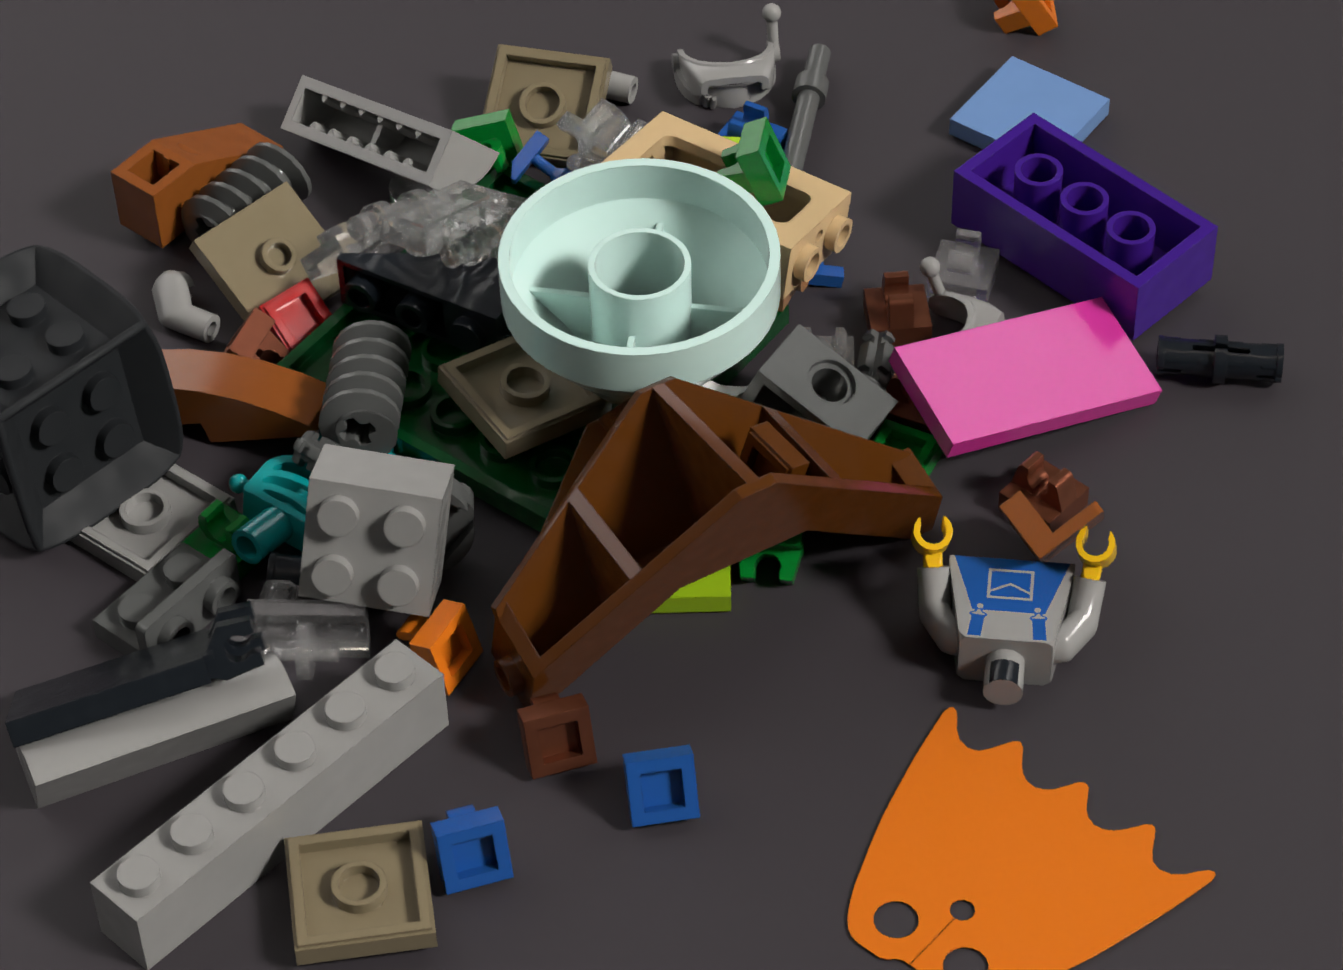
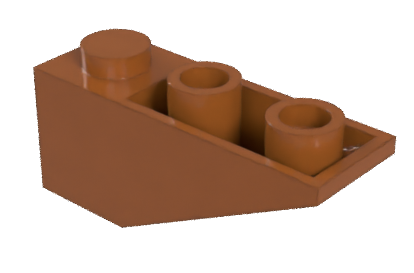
M242 123L152 139L110 171L120 224L163 249L185 231L181 220V209L186 200L194 195H198L203 186L215 181L219 173L230 168L236 159L246 155L247 151L257 143L268 142L282 148L283 146Z

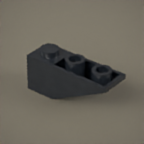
M480 252L341 253L336 259L341 301L360 312L376 315L402 325L412 332L423 333L454 345L467 353L513 336L503 316L498 259Z

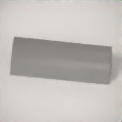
M302 75L280 127L300 137L447 193L460 192L478 183L489 172L499 155V152L455 131Z
M274 652L264 654L265 665L227 681L211 679L210 684L16 747V752L37 809L292 720L296 693L280 659Z

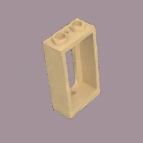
M662 111L603 162L638 158L665 159L696 165L717 173L718 170L726 168L721 158L722 150L738 143ZM792 166L784 200L763 206L770 218L773 219L772 222L777 230L780 242V299L782 300L802 281L809 282L816 274L820 264L832 252L839 253L845 247L853 226L852 219L847 218L852 192Z

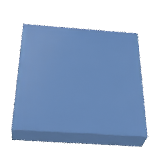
M1012 56L950 118L949 134L984 149L1029 115L1035 113L1083 142L1109 114L1110 99Z

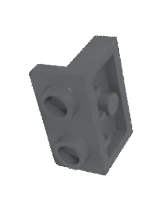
M182 542L93 619L96 637L123 655H127L203 630L213 621L218 608L235 604L242 595L236 555L224 548L210 559Z

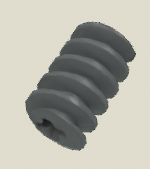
M259 142L252 146L246 155L236 159L230 168L219 173L215 181L203 186L198 195H194L184 202L181 209V220L185 233L190 241L193 242L286 181L303 201L311 196V180L304 167L285 149L272 143Z
M365 320L353 323L340 331L333 343L329 373L320 410L318 427L322 437H327L344 447L386 454L396 445L403 407V395L405 394L406 378L408 377L409 361L411 360L412 353L409 337L399 327L385 321Z

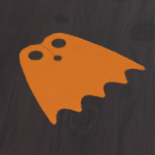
M949 707L942 713L915 755L880 820L852 891L847 917L848 930L851 937L859 945L878 958L904 961L915 970H944L943 961L946 956L953 950L960 948H970L980 952L987 960L988 970H1069L1097 956L1155 921L1212 882L1216 874L1211 870L1188 874H1170L1160 870L1153 862V846L1156 832L1153 825L1143 824L1122 830H1107L1094 825L1089 819L1086 810L1089 787L1086 783L1077 782L1056 789L1034 787L1026 780L1023 774V746L1021 742L1012 741L979 751L968 748L959 739L957 711L954 707ZM964 900L974 906L975 913L968 920L954 919L950 913V907L957 901ZM903 902L916 911L919 918L918 926L914 932L906 937L891 938L883 935L876 929L874 924V914L877 909L886 903Z

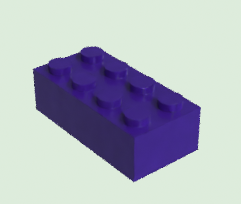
M1035 113L1029 115L955 169L953 174L951 224L1074 303L1103 297L1126 335L1132 341L1212 279L1218 232L1217 225Z

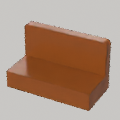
M1021 490L999 506L1004 517L1040 562H1048L1076 541V537L1082 528L1088 526V530H1090L1104 519L1103 509L1097 501H1094L1052 532Z

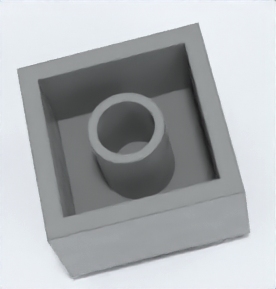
M324 444L309 477L298 596L429 617L442 581L455 465Z

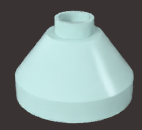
M650 158L622 159L590 165L560 176L533 193L521 204L505 227L498 250L501 306L507 327L514 339L535 361L548 370L611 402L612 409L632 397L635 391L669 376L700 386L704 385L751 353L770 330L779 308L781 253L777 230L772 219L754 196L740 185L714 171L684 162Z

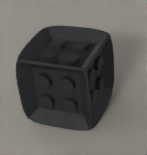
M31 245L0 257V533L24 548L42 552L76 538L81 534V530L87 526H95L117 511L120 504L141 490L149 488L156 483L177 462L182 454L183 428L162 349L155 334L139 311L117 290L67 255L50 247Z

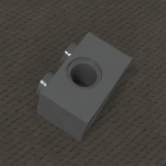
M801 324L794 328L762 365L741 396V399L869 440L898 402L883 389L877 380L860 372L837 354L826 340L813 335ZM817 394L823 396L826 400L820 398Z

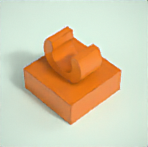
M443 599L429 618L411 614L396 632L398 639L410 641L409 647L413 652L444 674L447 696H450L483 652L464 603Z

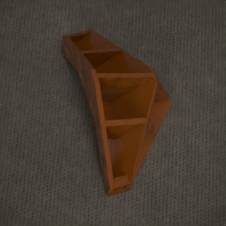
M672 376L664 378L635 391L632 397L599 419L586 425L540 534L491 605L495 618L491 653L496 660L494 661V670L504 692L509 697L517 695L524 707L531 706L530 698L557 692L559 695L680 588L807 530L911 539L912 529L919 517L921 518V534L933 529L943 496L909 447L900 450ZM768 421L810 462L806 474L795 475L770 472L758 477L739 458L750 427Z

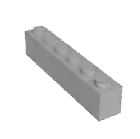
M394 640L90 882L101 932L142 967L150 970L286 858L284 838L316 834L449 725L444 674L399 640Z

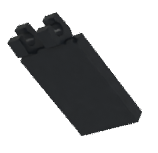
M251 601L218 608L210 629H203L15 691L5 721L13 747L16 748L210 684L211 679L227 681L265 665L263 650L266 648V643L262 632L254 633L252 619H255V612ZM237 635L243 637L250 635L244 641H234L230 638Z

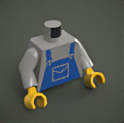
M943 516L941 523L943 540L936 544L928 543L921 537V518L919 517L915 522L911 533V542L915 550L923 555V566L917 567L920 622L943 653L954 656L956 674L964 680L983 681V695L988 701L998 705H1011L1017 703L1022 698L1024 684L1044 686L1050 683L1056 664L1071 661L1095 635L1106 587V581L1100 580L1102 569L1108 567L1117 555L1116 540L1111 531L1109 533L1107 550L1098 556H1092L1084 550L1088 539V526L1079 531L1076 537V550L1080 561L1083 563L1080 576L1075 575V564L950 555L949 566L943 565L942 553L947 549L953 535L950 520Z

